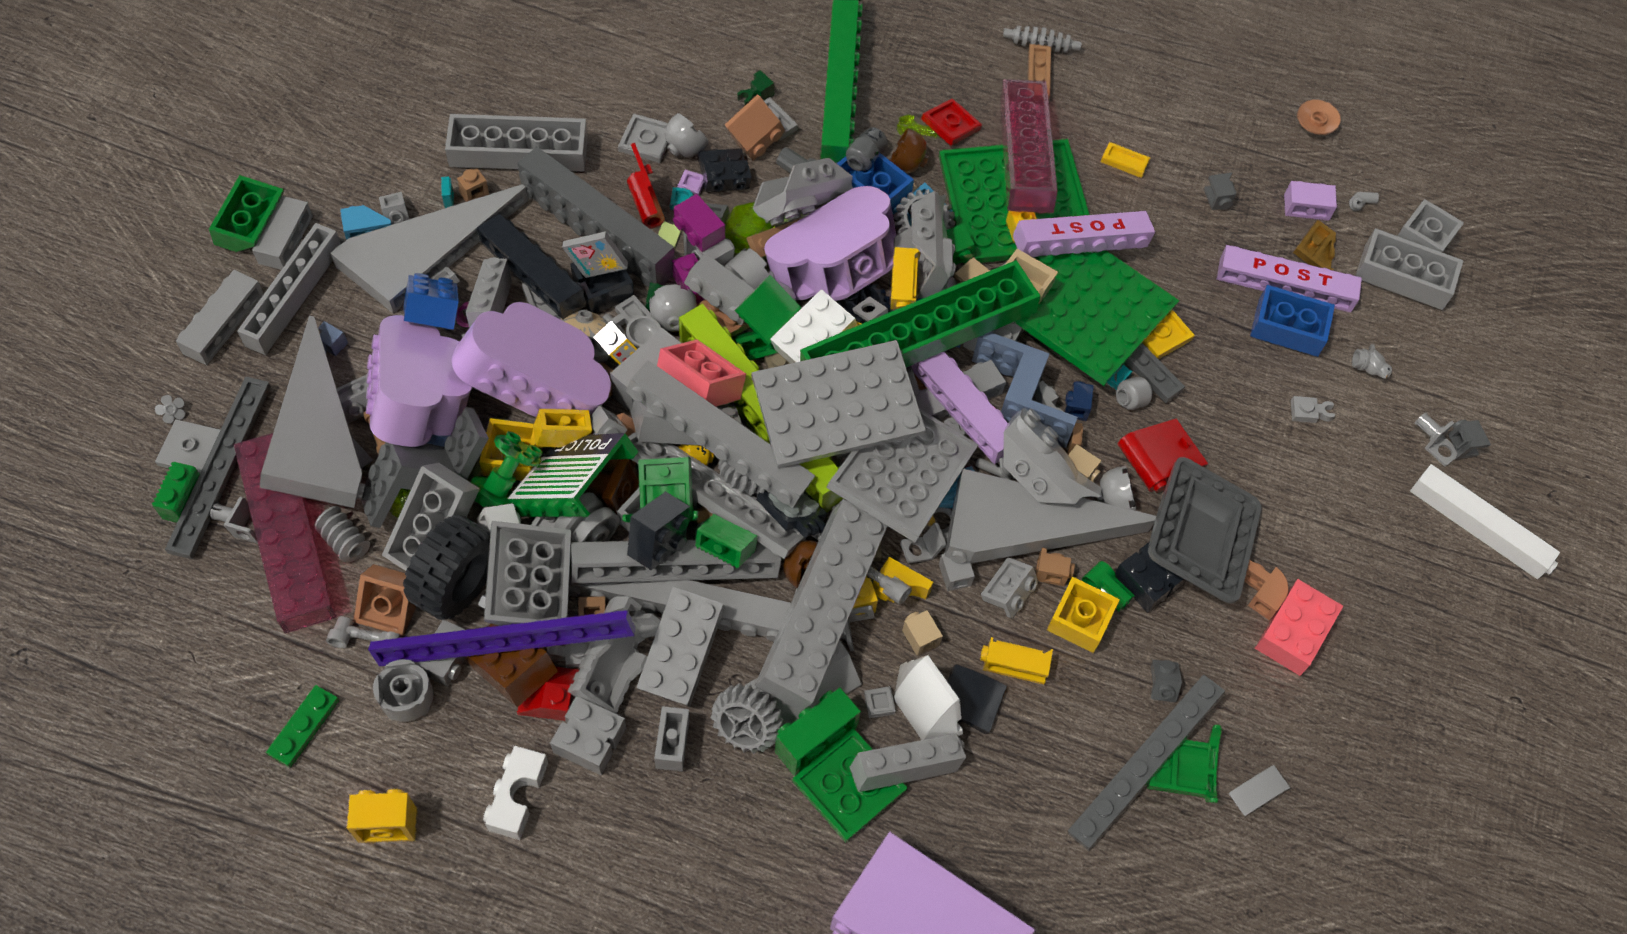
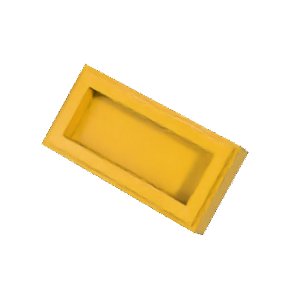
M1109 142L1102 156L1101 163L1142 178L1150 157Z

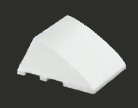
M927 655L915 661L911 660L908 663L904 662L901 664L894 701L921 740L956 733L959 738L963 734V730L957 722L961 719L960 700L930 657ZM959 738L961 746L964 748V742Z

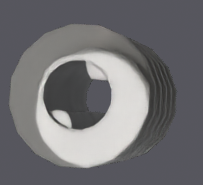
M339 506L328 508L316 520L315 530L321 534V537L327 541V544L333 548V551L339 555L343 562H353L364 556L368 551L370 542L368 540L364 541L365 536L359 533V529L353 526L351 520H347V515L341 513Z

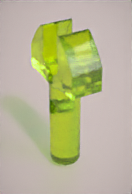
M908 114L899 117L896 130L901 136L907 128L932 137H937L938 135L929 126L917 124L914 121L915 116Z

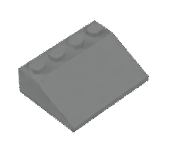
M500 521L491 522L484 622L502 626L567 617L571 530Z

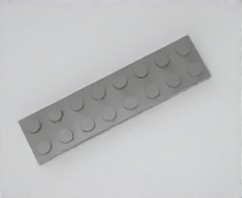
M636 432L628 437L639 451L632 459V461L638 464V460L691 457L693 501L707 508L710 513L718 515L757 535V542L770 549L773 554L785 559L800 542L806 540L807 537H803L796 529L785 531L756 500V497L749 496L748 492L743 491L740 493L738 488L732 489L731 483L724 482L725 477L720 476V474L670 443L638 442Z

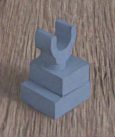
M324 321L318 327L325 353L328 351L336 356L348 344L344 333Z

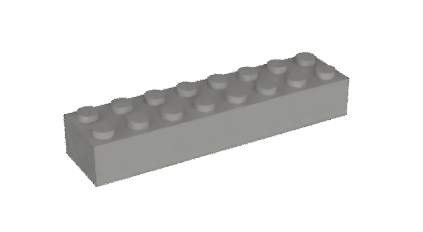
M844 499L832 510L754 686L801 711L813 703L887 528L886 524Z

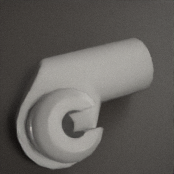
M1357 192L1349 200V206L1352 210L1358 211L1366 203L1377 204L1379 194Z

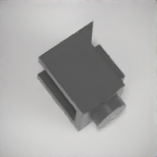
M1232 173L1209 176L1208 179L1211 186H1205L1204 192L1211 210H1226L1233 206V200L1237 192L1233 182L1230 181Z
M1460 420L1453 425L1454 430L1448 434L1457 451L1456 459L1477 457L1479 455L1477 448L1489 447L1491 445L1478 420Z

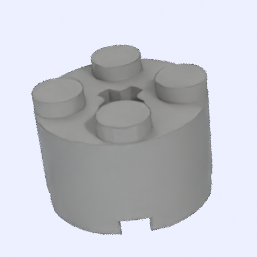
M743 249L724 265L725 268L753 289H756L769 275L775 279L773 272L770 271L768 273L764 268L767 263L752 249Z
M396 660L387 664L384 667L385 669L376 676L373 684L374 696L383 712L389 719L400 722L412 721L426 715L430 710L434 692L424 669L410 660Z

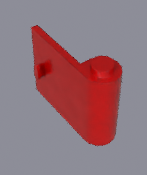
M632 143L631 147L641 171L632 173L627 179V184L642 223L649 229L656 228L664 222L665 217L648 176L653 171L650 164H643L636 144Z
M1177 418L1130 432L1117 443L1149 492L1155 491L1159 493L1165 490L1172 467L1178 458H1188L1202 467L1208 465V462Z

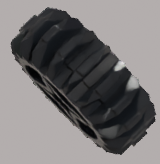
M870 283L853 295L836 301L857 322L862 324L867 321L854 313L853 308L868 297L888 309V313L891 311L889 296H886L885 289H880L879 283L875 285ZM866 306L862 309V311L869 313L872 312L875 309V307Z

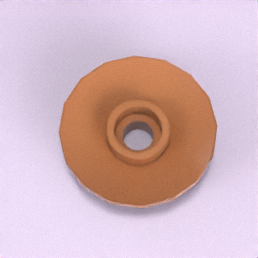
M1322 100L1306 101L1300 106L1297 113L1301 126L1314 134L1326 135L1333 133L1341 122L1337 109L1330 103Z

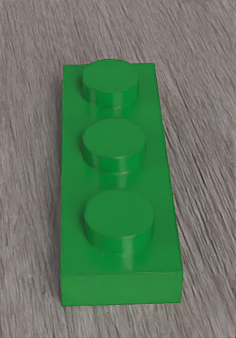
M315 685L265 753L291 769L340 701L338 697Z

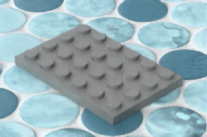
M897 340L752 372L751 377L777 468L920 436L926 432Z
M921 409L919 411L926 430L924 435L852 451L827 485L829 490L913 542H916L978 446L972 440Z

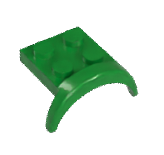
M691 457L638 460L640 509L666 491L690 506L689 522L697 520L698 511H693ZM624 514L622 520L630 523L633 514Z
M1214 725L1212 727L1207 743L1185 740L1151 779L1147 789L1203 797L1207 803H1217L1219 799L1217 797L1216 778L1218 750L1222 732L1221 726Z

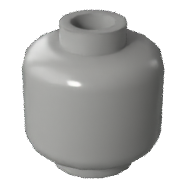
M1143 377L1126 379L1119 383L1116 399L1127 410L1141 408L1150 403L1152 387Z

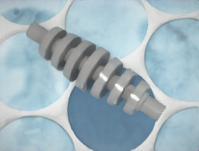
M1017 26L1014 30L1004 28L1003 37L1012 38L1015 44H1018V40H1022L1021 46L1026 47L1027 41H1030V44L1034 45L1039 43V45L1043 46L1046 44L1051 46V48L1055 46L1054 52H1059L1060 47H1063V53H1067L1070 49L1080 50L1081 42L1072 40L1071 35L1067 34L1066 39H1062L1063 33L1058 32V36L1054 37L1055 30L1050 29L1049 36H1046L1047 28L1042 27L1041 34H1037L1038 27H1034L1032 33H1029L1030 26H1025L1024 32L1020 31L1021 26Z

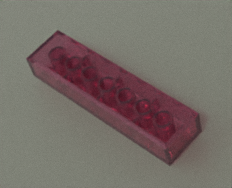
M1003 79L1000 109L1007 211L1054 213L1057 181L1046 81Z
M273 433L236 443L234 448L276 619L286 634L337 618L306 497L260 488L261 472Z

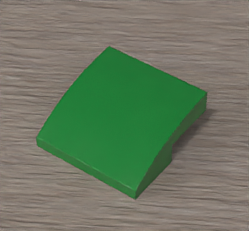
M769 275L734 311L769 345L771 343L770 339L802 308Z

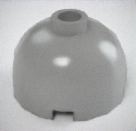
M679 113L673 116L666 126L665 139L669 143L667 148L675 156L679 154L684 157L697 156L700 151L706 148L709 141L700 130L697 132L691 121Z
M677 284L658 288L655 291V295L649 300L651 317L659 323L661 328L670 332L679 331V317L697 307L696 296L692 290L681 289V285Z
M1126 465L1111 469L1102 476L1100 480L1102 490L1097 499L1098 502L1136 511L1135 507H1131L1135 506L1130 478L1128 473H1126L1128 472Z

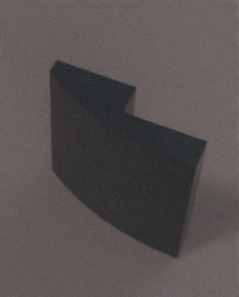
M957 664L953 665L947 683L960 700L961 719L957 722H964L983 734L990 733L1006 685L972 669Z

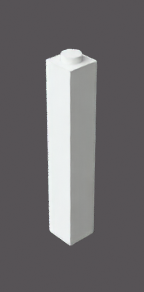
M1432 464L1410 490L1411 493L1536 579L1540 578L1544 573L1549 575L1558 565L1555 561L1560 554L1558 550Z

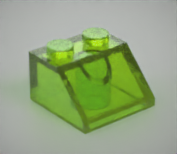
M755 202L735 206L724 223L725 239L731 240L735 248L734 252L738 254L745 248L746 250L750 249L747 237L774 228V226H771V223H766L765 219L758 216L752 209Z

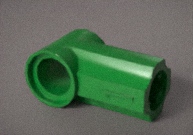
M1099 561L1081 580L1120 599L1115 610L1118 612L1122 611L1135 595L1115 578V572L1110 565Z

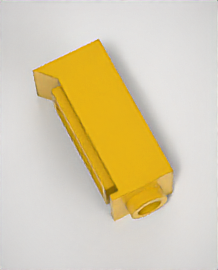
M895 247L890 309L897 310L916 302L917 267L921 252L916 248Z
M991 637L988 646L983 645L980 660L984 661V671L1044 685L1045 679L1049 675L1053 649L1043 653L1041 650L997 640L994 642Z

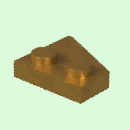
M1317 220L1293 253L1308 265L1334 271L1331 265L1332 259L1335 257L1334 243L1336 241V232Z

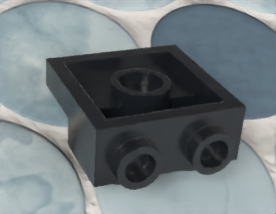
M742 148L705 150L698 153L705 192L741 191L750 188L752 177L748 161L744 159Z

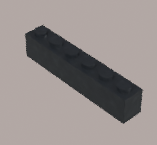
M498 214L477 227L481 244L496 258L507 259L509 270L561 319H565L586 305L584 299L585 290L579 282L575 283L567 271L561 270L550 256L544 255L537 244L533 245L524 232L520 233L515 228L511 220H506L502 215Z

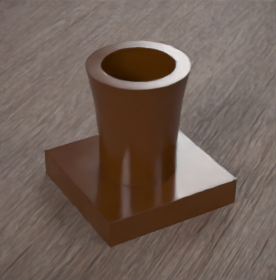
M618 459L613 473L601 470L587 487L584 494L594 493L598 498L603 499L606 506L617 515L620 507L639 488V475L632 459Z

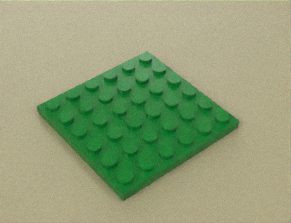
M1068 139L939 150L938 157L949 203L952 206L951 210L955 214L953 218L955 226L962 223L965 224L975 245L976 257L973 258L980 263L1009 260L1017 250V246L1013 243L1006 223L1010 207L1032 204L1037 219L1089 215Z
M1107 250L1077 254L1044 255L1033 258L1054 269L1058 274L1051 289L1039 303L1037 312L1014 323L1105 386L1177 306L1179 300Z

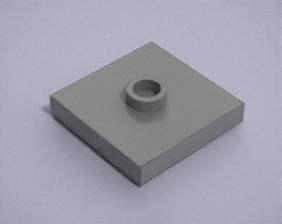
M175 419L155 463L157 466L165 468L172 466V462L196 467L197 472L200 474L220 429Z

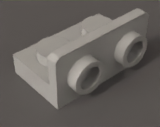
M367 374L337 388L347 423H351L364 416L368 401L366 399L368 387Z
M1008 557L981 593L983 601L1003 608L1007 617L1013 618L1017 611L1022 609L1030 593L1034 592L1037 587L1038 579L1033 566Z

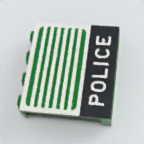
M626 433L587 435L563 447H550L541 458L540 465L533 467L509 496L508 500L511 504H514L515 511L522 517H588L590 513L581 503L579 497L609 460L633 459L639 451Z

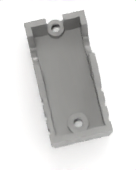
M620 596L611 599L604 613L630 611L631 619L636 627L635 636L591 641L584 655L585 659L581 661L580 670L576 672L573 679L575 681L570 685L568 692L575 697L578 696L617 714L618 707L624 699L623 696L629 688L630 681L643 670L647 660L646 655L639 653L637 646L645 638L656 635L661 620L653 614H645L644 610L640 611L642 606L630 596Z

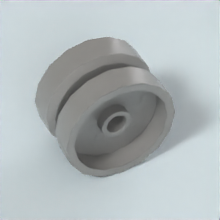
M585 493L579 497V500L590 515L588 517H558L554 528L571 530V542H608L615 533L620 519L609 507H604L603 502L594 493Z

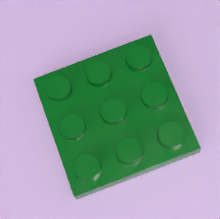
M854 728L792 778L794 785L845 843L907 790L904 783L858 792L850 766L859 752L873 749Z

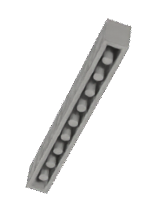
M569 565V596H605L608 602L614 597L630 596L642 606L641 611L644 610L648 614H654L655 612L663 614L672 588L676 587L723 603L725 609L718 629L724 631L733 629L741 631L742 634L747 636L760 635L773 642L791 604L790 602L691 580L572 583Z

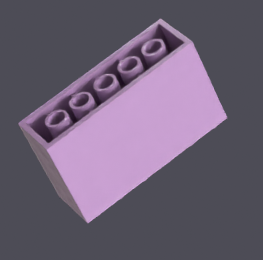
M891 832L888 833L833 916L830 929L834 931L832 934H1033L1035 929Z

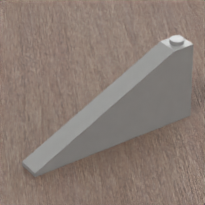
M523 184L349 238L336 246L330 254L336 268L394 314L404 306L409 275L414 276L415 273H422L431 278L444 268H449L480 242L478 226L498 214L507 219L528 201L526 187Z
M309 316L261 472L260 488L354 508L356 499H362L365 484L360 483L362 471L315 318Z
M962 469L957 481L944 557L951 558L956 563H964L966 561L975 563L1041 551L1042 548L1049 550L1149 532L1155 523L1156 516L1085 498H1080L1075 504L1038 502L1019 482Z

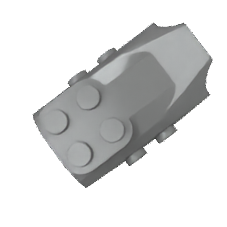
M830 158L796 164L793 166L789 177L765 181L761 184L752 209L758 216L765 219L766 223H771V226L785 222L784 219L792 222L800 219L801 213L805 215L814 212L816 207L827 204L853 189V176Z
M936 191L931 192L912 204V227L894 238V249L895 247L916 248L921 252L917 267L916 299L926 298L945 290L947 280L955 272V263H953L952 259L955 245L952 244L950 238H947V231L943 220L946 195L941 196Z
M1023 408L1011 417L1004 430V467L1038 502L1075 504L1083 497L1100 496L1102 488L1076 470L1070 457L1058 444V434L1050 426L1046 428L1039 421L1041 418L1036 411L1031 408L1029 410Z

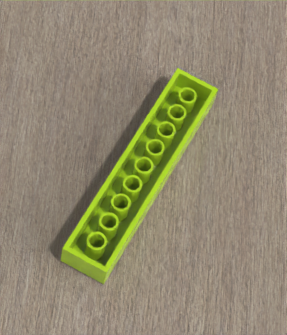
M702 303L679 317L680 342L685 343L699 340L746 373L741 399L734 401L738 415L750 431L770 444L751 377L752 372L759 371V368L753 360L750 361L746 357L743 347L732 340L729 330L718 323L715 313L712 310L708 311ZM831 456L799 463V465L815 475L806 492L826 512L832 510L833 506L839 504L844 499L827 488L829 481L840 468L834 464Z

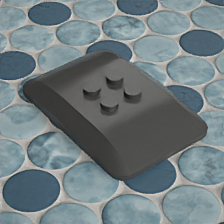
M1185 457L1178 458L1172 467L1157 512L1148 547L1149 556L1157 564L1224 602L1235 603L1239 600L1242 593L1260 518L1261 504L1252 494Z

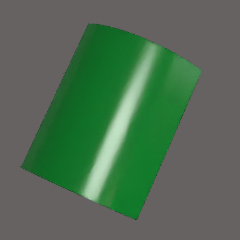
M754 331L732 337L736 344L739 343L743 347L745 355L749 360L778 353L772 342L767 345Z

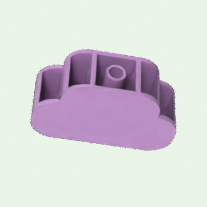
M862 186L853 188L772 236L766 242L764 250L769 270L773 272L775 280L788 285L794 291L796 300L811 298L822 289L834 301L853 295L888 273L893 268V245L896 236L890 198L886 193L875 187Z
M516 302L509 305L503 314L495 311L481 313L456 346L452 357L453 369L463 382L534 417H537L539 409L589 410L591 416L599 405L602 406L607 400L611 387L608 373L598 362L593 360L594 347L585 333L547 312L524 302Z
M402 315L389 316L382 320L378 335H373L371 346L373 352L372 355L369 354L367 369L369 370L367 374L368 387L366 399L368 401L366 414L370 415V429L376 437L394 445L417 447L428 443L432 434L440 436L451 435L457 418L461 416L467 405L472 386L466 384L457 376L452 366V357L459 341L440 336L435 326L404 321V316Z

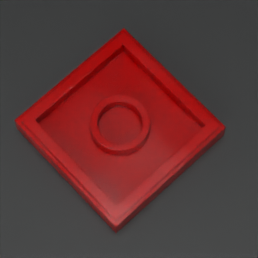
M954 99L923 113L921 120L950 146L980 131L982 124Z

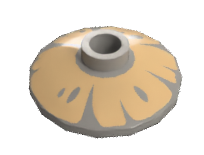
M577 310L565 319L560 318V320L581 330L589 339H595L594 336L607 325L604 318L587 310Z

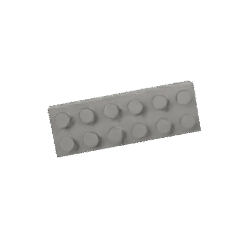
M450 114L445 146L449 167L518 169L517 163L535 147H538L568 170L585 172L588 139L586 119Z

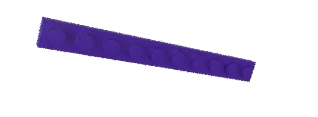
M628 610L371 641L368 650L380 667L396 660L422 662L635 636L636 627Z

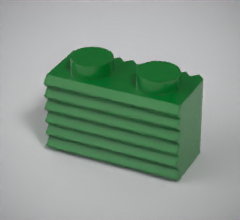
M172 462V466L168 467L169 471L166 472L167 475L164 476L165 480H162L161 488L158 489L159 493L154 498L155 502L151 504L163 520L177 523L200 474L194 466Z
M713 514L712 517L710 516L697 529L695 546L700 548L701 551L704 550L706 553L709 552L710 555L713 554L714 557L722 559L723 562L726 561L727 564L735 565L737 569L756 551L758 536Z

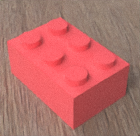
M699 340L660 348L657 366L715 407L741 399L746 373Z
M1297 579L1288 590L1286 599L1274 614L1255 649L1301 676L1311 665L1343 605Z

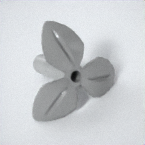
M979 458L976 462V467L1000 478L1014 480L1015 478L1004 467V458H999L1000 466L994 465L982 458Z

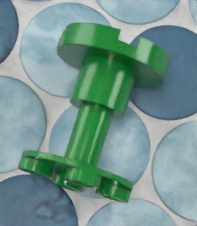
M508 431L506 435H497L494 443L506 457L500 467L492 469L488 477H473L470 483L480 488L475 501L485 508L511 504L508 498L513 493L511 488L516 481L513 475L519 463L527 466L540 465V456L542 454L540 448L521 441V437L514 432Z

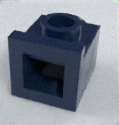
M1081 381L1074 382L1072 390H1067L1064 412L1078 417L1077 420L1087 421L1092 407L1094 385Z

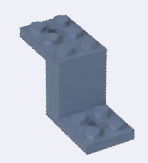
M992 332L979 336L972 362L985 363L992 360L1001 374L1014 377L1001 410L1006 422L1009 423L1011 417L1023 408L1027 410L1031 408L1038 413L1041 418L1039 421L1046 428L1050 426L1058 434V444L1066 448L1078 417L1033 401L1049 353Z

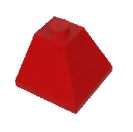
M556 667L558 672L518 706L517 715L566 721L565 715L575 699V696L570 694L568 689L574 683V676L576 672H579V669Z

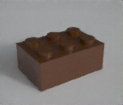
M490 624L488 627H494L498 625ZM541 647L465 656L472 669L516 707L521 705L558 672L547 652Z

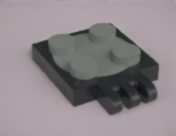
M767 490L764 493H758L756 500L785 531L796 529L803 537L823 533L826 526L823 521L827 512L806 491L793 508L780 502L777 497Z

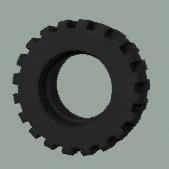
M462 515L447 517L444 519V522H439L435 525V529L430 530L425 540L417 547L418 550L412 556L410 566L406 569L403 590L408 601L439 620L452 619L455 615L461 614L463 609L468 608L472 600L479 595L481 588L487 582L491 532Z

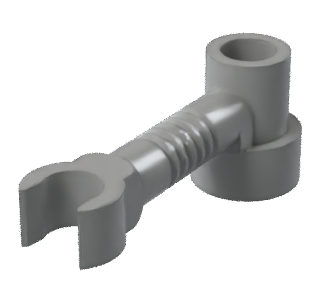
M340 616L334 629L329 631L326 642L336 648H346L349 639L352 637L369 641L396 639L399 637V634L385 631L381 633L352 626L353 621L351 619Z

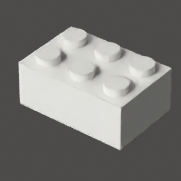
M821 289L770 340L775 350L790 364L800 362V349L857 326V322L850 313Z

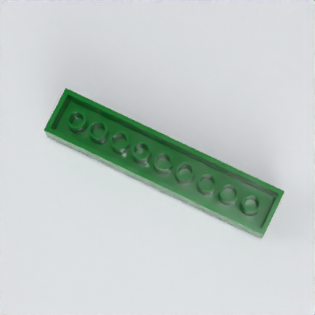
M833 0L820 159L830 158L836 164L846 156L847 149L854 141L853 136H850L854 135L856 110L855 101L852 100H856L857 85L853 83H857L858 68H854V66L859 64V51L855 50L860 48V35H856V33L861 32V19L857 18L862 17L863 4L859 3V1L863 0Z
M1015 260L800 349V361L897 340L905 367H909L1036 313L1041 296L1018 261Z

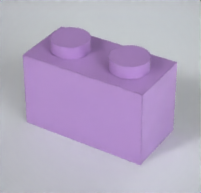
M1291 181L1284 194L1285 216L1329 221L1337 208L1336 189L1333 185Z

